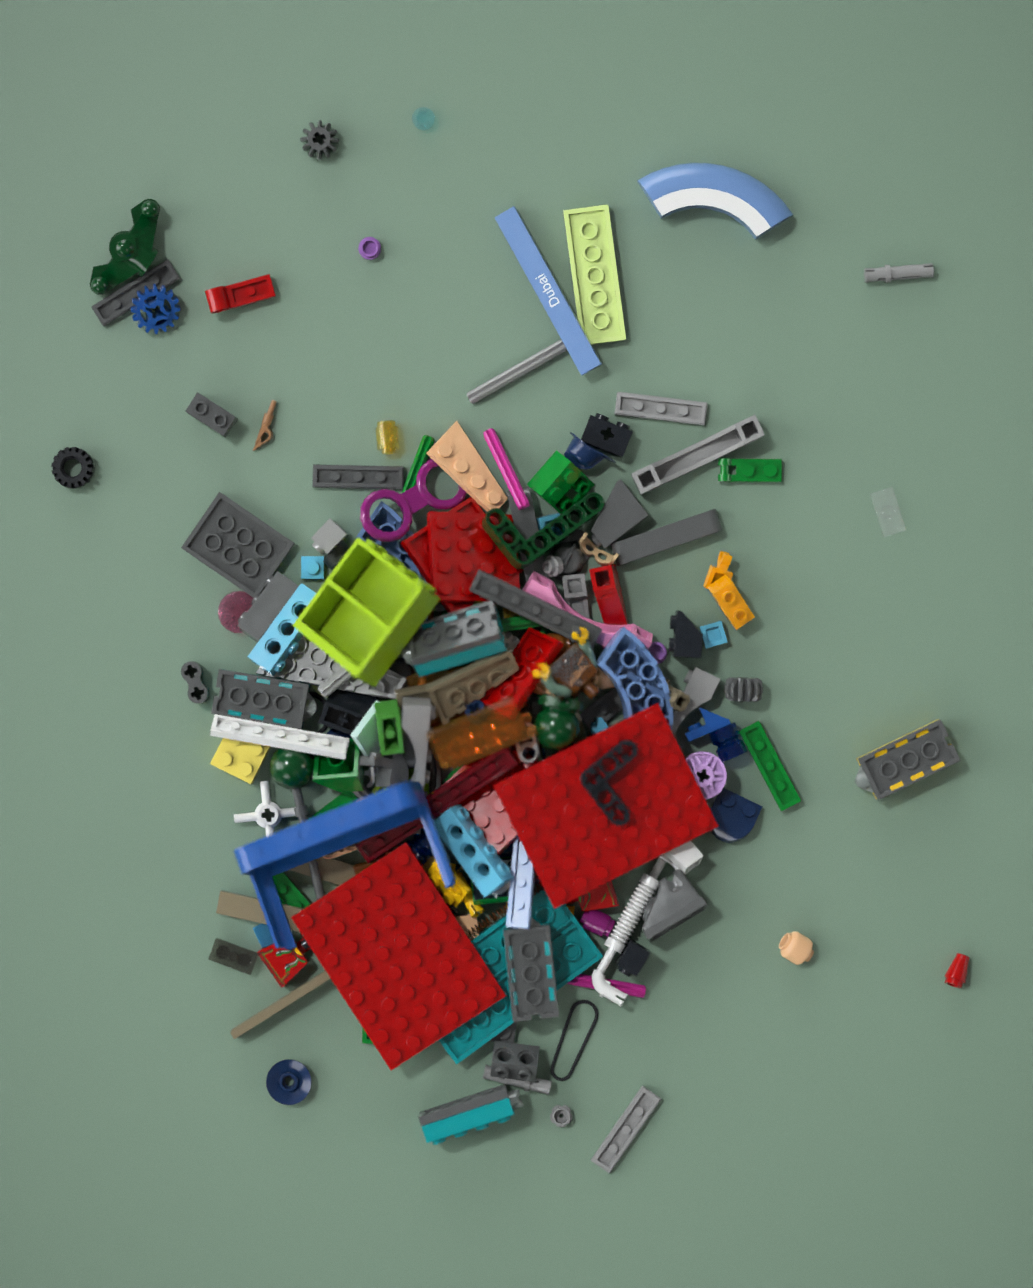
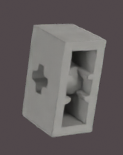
M329 519L311 537L314 541L312 546L320 554L324 555L326 552L329 555L348 535L333 520Z

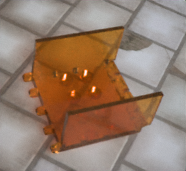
M484 658L422 677L415 673L406 677L409 687L429 684ZM511 697L468 716L465 710L460 714L456 713L449 719L450 722L444 726L440 717L434 718V720H430L429 727L433 728V730L426 733L441 767L443 769L450 767L455 769L536 735L537 730L534 726L525 727L524 724L532 720L529 713L521 715Z

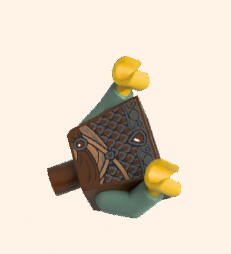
M579 627L581 631L580 637H578L577 632L573 631L571 634L574 640L579 641L578 645L574 643L550 667L547 664H538V667L541 668V673L539 670H534L533 676L535 678H542L541 682L553 695L575 699L583 692L592 700L600 692V688L593 683L597 676L598 666L589 641L586 640L588 638V631L585 628Z

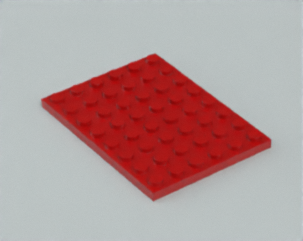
M658 703L493 785L554 909L718 827ZM622 740H631L637 746L638 752L636 757L606 780L630 813L628 822L618 826L608 819L582 786L580 775L583 770ZM624 744L622 746L623 751L619 755H617L616 751L612 755L618 759L619 763H622L623 760L620 757L624 754L630 756L632 754L630 751L633 748L632 745L626 746ZM606 758L602 763V767L606 771H611L615 767V762L612 758ZM598 765L594 767L597 770L595 774L590 775L588 773L585 775L587 777L586 784L590 782L593 785L595 783L594 778L599 774L601 778L605 776L599 770ZM603 790L599 793L598 799L601 803H608L611 799V794L609 791ZM615 800L612 806L605 808L607 812L610 808L615 813L614 820L617 818L623 820L622 814L624 810L619 811L614 806L618 804L617 800Z
M407 842L291 917L391 1071L506 996Z

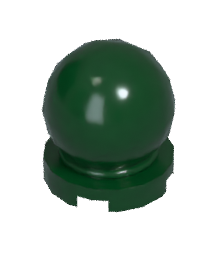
M540 695L538 704L543 705L544 709L537 715L534 723L535 734L539 742L552 750L569 747L576 740L579 733V721L575 714H577V711L583 712L584 703L575 700H564V703H560L559 697Z
M282 748L277 749L270 760L269 770L273 780L279 786L286 789H297L305 786L313 778V754Z

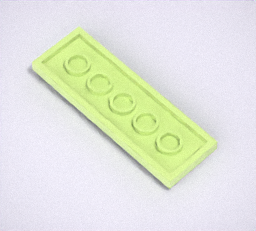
M607 204L563 210L577 319L591 345L626 340L609 206Z

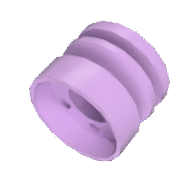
M705 751L693 752L686 756L685 759L704 798L709 799L720 793L726 783L727 773L719 757ZM706 769V774L709 777L700 782L696 773Z

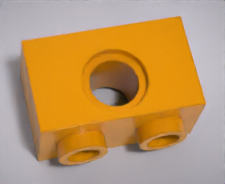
M726 574L707 586L722 612L736 630L755 618L741 594Z

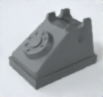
M680 869L673 872V880L668 881L665 877L659 880L657 895L651 897L644 910L642 918L644 921L642 926L643 933L650 943L669 932L670 929L676 928L708 908L703 897H700Z

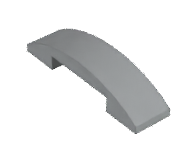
M585 573L563 575L565 602L576 612L589 618Z

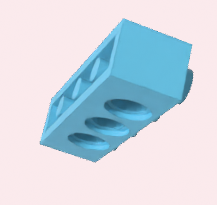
M301 583L248 655V658L272 676L276 672L282 671L286 664V658L289 654H294L299 647L298 642L303 634L295 627L291 635H284V631L295 623L298 619V611L307 607L316 594L314 591ZM274 645H281V649L277 654H271V648Z
M461 804L449 808L434 821L440 837L484 897L496 893L514 878L510 873L509 867L501 861L496 854V849L487 842L482 830L475 825L470 818L469 812ZM472 845L475 847L476 853L473 851Z

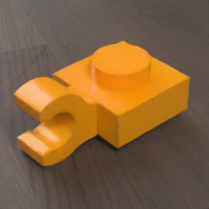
M720 551L717 566L710 565L703 584L705 588L725 574L731 580L733 572L728 570L733 556L729 555L730 553Z

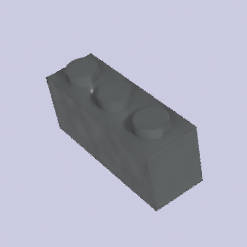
M278 571L274 576L271 575L266 581L265 589L262 593H258L252 600V606L248 612H243L239 617V624L237 626L240 631L258 643L299 585Z

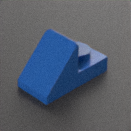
M698 707L705 724L701 726V723L698 722L687 727L689 731L685 735L688 742L731 723L729 719Z

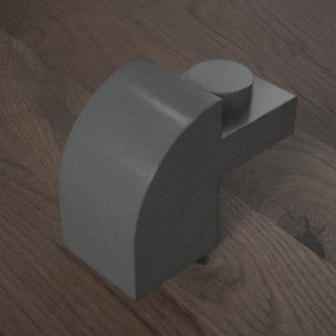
M379 750V753L370 752V756H360L359 765L377 768L376 787L389 788L408 781V765L400 753L381 756Z

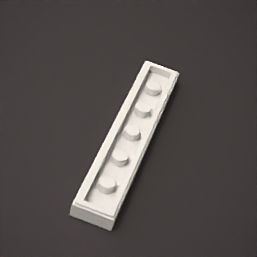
M216 714L214 715L210 736L344 760L346 759L350 738Z

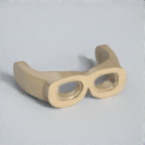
M585 531L579 540L581 551L588 556L594 555L595 561L602 566L613 564L619 554L611 555L598 549L587 538L588 533ZM586 545L591 546L593 551L587 550ZM598 554L604 555L606 559H600L598 557Z

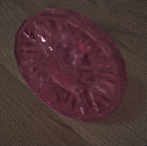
M234 591L227 594L221 600L218 607L220 623L228 631L242 633L237 626L239 624L238 619L243 612H248L254 598L244 591Z

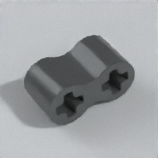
M191 661L185 663L181 668V675L188 683V698L196 704L204 703L209 698L210 692L202 681L203 668L198 662ZM190 665L198 670L194 674V678L186 673V671L190 670ZM196 687L199 690H204L200 700L198 697L193 696V693L196 692Z

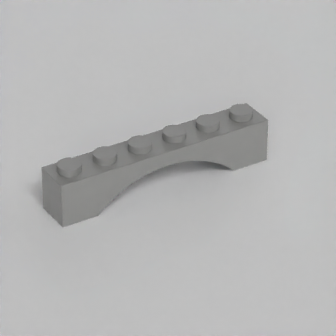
M753 415L692 446L631 473V476L640 495L760 439L765 434L756 415Z
M697 667L693 671L689 669L683 681L687 685L682 692L689 695L690 703L687 705L686 710L682 712L674 710L673 735L683 719L692 710L711 700L720 678Z
M403 697L401 723L414 746L416 759L410 781L420 782L424 791V784H429V770H426V763L431 762V749H428V741L432 742L433 728L429 727L430 720L435 718V706H431L430 698ZM419 829L413 834H420L421 829Z

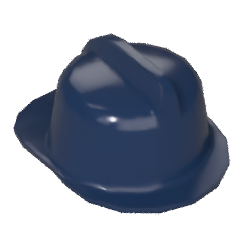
M570 432L573 439L567 447L564 456L579 469H591L604 458L616 463L613 459L591 448Z

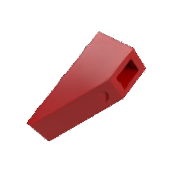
M616 564L589 569L594 594L604 624H629Z

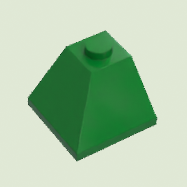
M353 739L349 740L345 760L315 754L313 781L341 793L364 790L365 771L364 766L359 765L360 756H363Z

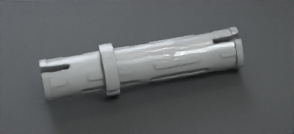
M933 263L903 266L884 265V267L864 268L865 283L876 281L891 283L893 280L934 277Z
M488 1065L485 1066L482 1078L524 1088V1091L527 1092L532 1090L549 1095L552 1084L551 1080L537 1077L535 1082L490 1077L491 1066Z

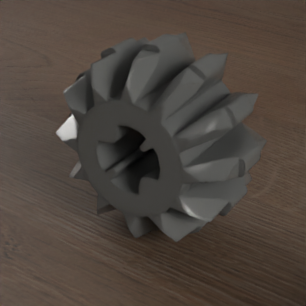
M321 120L318 121V127L316 128L312 122L309 123L312 130L303 129V133L308 137L300 138L301 142L307 143L302 147L303 151L311 149L308 153V156L311 158L317 152L318 160H321L322 153H325V156L329 158L328 150L336 152L337 148L332 144L339 143V139L333 137L337 134L336 129L329 131L331 128L330 123H327L322 128L323 123ZM318 135L321 138L325 137L326 139H323L324 144L320 145L318 142L314 144V141H317L315 137Z
M729 677L726 679L725 685L726 698L729 701H759L762 699L763 694L762 681L754 677Z

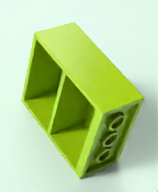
M358 537L292 626L354 677L375 687L441 598L434 594L436 591L434 587L419 579L420 576L404 567L401 561L389 555L388 551L370 539L364 541Z

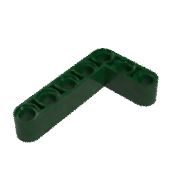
M598 493L588 494L527 540L523 538L506 514L498 508H493L487 512L482 520V526L510 564L516 569H524L593 519L603 509L604 499ZM587 501L595 502L597 509L589 508ZM570 514H576L580 521L573 522ZM489 517H496L499 525L491 524ZM552 527H559L562 535H555ZM503 535H510L513 543H506ZM535 540H541L544 543V548H538L535 545ZM517 553H524L527 561H520L517 558Z

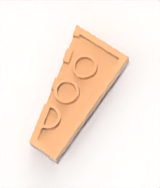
M458 421L427 451L426 454L486 512L493 508L499 509L508 499Z

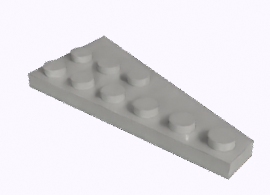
M287 627L284 635H291L294 632V627ZM303 635L298 642V649L294 654H289L286 658V664L281 672H276L272 676L259 667L256 674L320 686L342 666ZM274 645L271 648V654H277L281 649V645ZM388 669L375 687L352 676L337 690L396 700L395 690L404 688L408 680Z

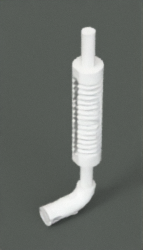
M660 857L649 875L643 873L639 880L640 883L637 884L638 887H635L636 891H633L634 895H631L632 898H629L630 902H627L628 906L624 907L626 910L622 911L624 914H620L619 921H616L617 925H614L615 929H612L613 932H610L611 936H608L604 943L608 947L597 969H594L592 973V984L600 994L599 996L609 999L620 1007L624 1001L616 996L626 1000L628 994L610 985L611 982L605 979L606 975L604 973L615 953L622 954L625 944L628 943L627 940H630L629 936H632L631 932H634L633 929H636L635 925H638L637 921L641 920L639 917L643 916L641 913H644L650 898L653 897L652 895H655L654 891H657L659 887L657 878L666 864V861Z

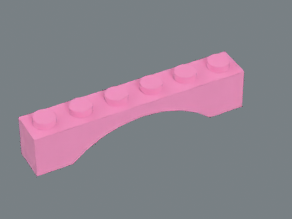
M535 571L532 572L522 589L600 627L602 631L596 643L600 644L603 649L622 627H625L645 645L647 650L652 644L653 634L635 624L608 625L593 621L579 614L564 601L554 581Z

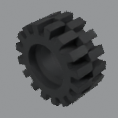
M67 447L64 450H60L53 458L54 461L51 464L52 474L55 480L65 487L73 489L83 487L93 476V460L82 449ZM70 459H77L81 464L80 473L74 477L68 476L64 470L65 463Z

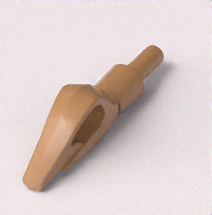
M272 400L268 412L264 413L262 425L252 451H255L272 439L273 433L269 426L274 418L272 415L277 401ZM264 433H267L269 435L268 438L262 442V436Z

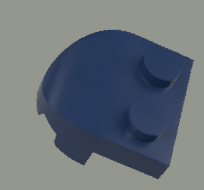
M723 788L718 793L711 808V812L718 827L712 829V834L720 841L726 843H733L746 838L753 829L763 806Z

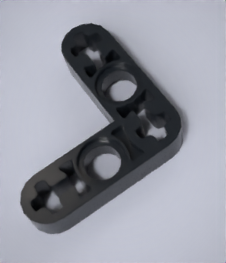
M622 740L583 770L580 775L582 786L608 819L618 826L628 822L630 813L606 780L636 757L638 752L637 746L631 740ZM624 744L626 746L632 745L633 748L630 750L632 754L630 756L624 754L620 757L623 760L622 763H619L618 759L612 755L614 751L619 755L623 751L622 746ZM606 758H612L615 762V767L611 771H606L602 767V763ZM598 765L599 770L605 776L601 778L599 774L594 778L595 783L593 785L590 782L586 784L587 777L585 775L588 773L590 775L595 774L597 770L594 767ZM603 790H607L611 794V799L608 803H601L598 799L599 793ZM615 800H617L618 804L614 806L619 811L624 810L622 814L623 820L618 818L614 820L615 813L610 808L607 812L605 808L612 806Z

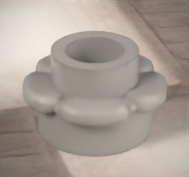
M548 555L543 562V570L549 577H556L563 571V562L558 556Z
M556 1105L550 1114L551 1122L555 1123L558 1127H565L567 1123L569 1124L572 1121L571 1109L566 1105Z

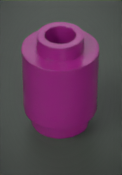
M599 910L584 911L580 922L584 923L582 928L601 937L603 935L608 937L615 920L611 919L610 915Z

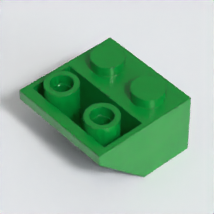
M557 450L527 483L538 496L560 513V515L584 498L595 485Z

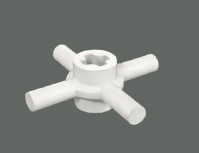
M261 781L262 803L257 806L255 812L234 814V822L256 821L259 826L265 828L266 836L275 833L274 827L280 823L281 818L295 816V807L280 809L276 803L271 802L269 781ZM270 808V812L275 813V817H271L272 821L269 822L261 816L262 813H265L264 809Z

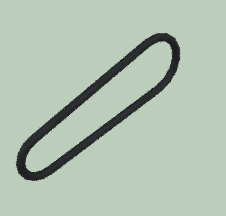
M588 1000L577 1001L570 1008L550 1068L551 1075L558 1081H565L572 1075L598 1020V1009ZM579 1004H589L595 1011L594 1021L570 1072L566 1077L560 1078L555 1075L554 1066L573 1010Z

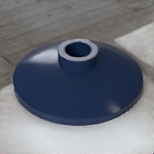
M286 1059L277 1062L271 1067L266 1077L268 1093L275 1101L284 1105H293L301 1102L306 1098L311 1089L312 1080L310 1072L305 1065L296 1060ZM287 1077H291L294 1080L292 1085L285 1083Z

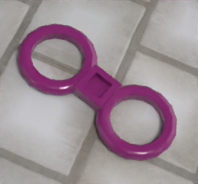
M431 459L420 467L416 476V485L400 494L394 490L380 489L369 494L361 505L360 520L363 528L371 537L379 541L392 542L401 539L408 533L412 525L414 513L428 505L441 510L454 508L464 500L467 492L458 485V491L451 499L439 500L433 497L426 487V476L431 469L440 466ZM390 499L401 508L403 522L398 530L383 532L373 525L370 519V508L375 501Z

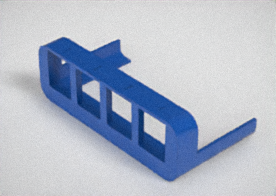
M406 781L234 850L241 874L250 875L276 948L291 950L297 948V944L272 876L420 818L445 887L454 886L456 879L420 782Z

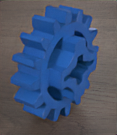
M153 284L150 290L147 286H144L145 292L137 291L139 298H132V303L136 305L130 307L131 312L135 313L132 316L133 321H138L137 325L139 328L145 326L147 333L150 329H154L155 334H158V329L160 328L167 332L166 326L174 327L172 320L179 319V315L176 312L180 311V305H175L179 302L178 297H172L174 294L172 289L166 292L165 285L157 289L156 284ZM165 299L168 300L171 308H168V306L164 305ZM156 306H159V309H156L155 312H152L151 308L155 309ZM140 309L147 313L146 319L141 315Z

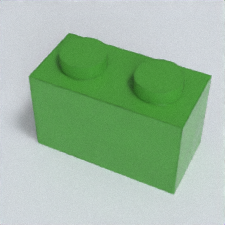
M397 700L375 702L374 710L381 756L404 753Z

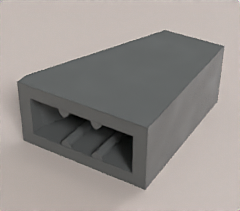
M621 479L615 484L591 529L593 535L590 538L598 548L602 545L605 549L648 516Z

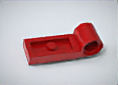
M270 274L205 291L211 314L276 297Z

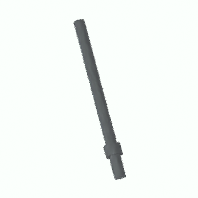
M301 788L293 789L292 792L296 806L294 808L295 816L298 817L299 823L308 820V807L304 804ZM315 859L308 862L316 900H318L325 894L318 862Z

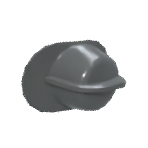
M576 530L552 548L549 555L558 556L563 562L562 573L554 578L562 581L563 575L579 574L582 571L589 557L580 549L579 540L585 533L582 530ZM587 544V550L591 551V546Z

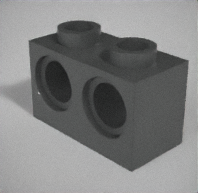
M198 392L185 411L225 438L238 419Z
M494 1041L490 1077L535 1082L539 1046Z

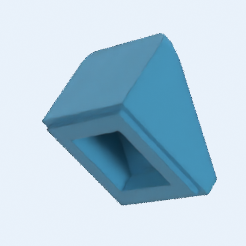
M261 923L253 927L262 949L274 943L267 924Z

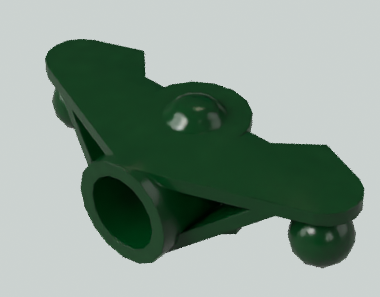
M145 199L132 208L131 214L134 225L130 231H120L111 238L109 242L111 260L108 264L93 266L90 288L95 294L103 295L134 274L142 277L158 253V250L153 247L160 212V206L156 200Z

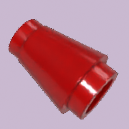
M957 953L944 976L946 978L944 983L962 989L963 984H966L970 957Z

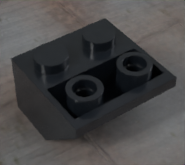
M675 611V615L670 616V629H674V636L669 638L668 652H672V657L701 658L703 635L682 611Z
M336 689L328 696L318 723L351 735L378 697Z

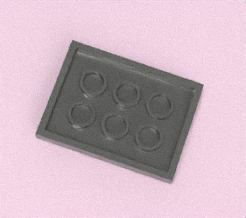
M219 492L181 548L254 598L263 591L266 581L276 572L295 543Z

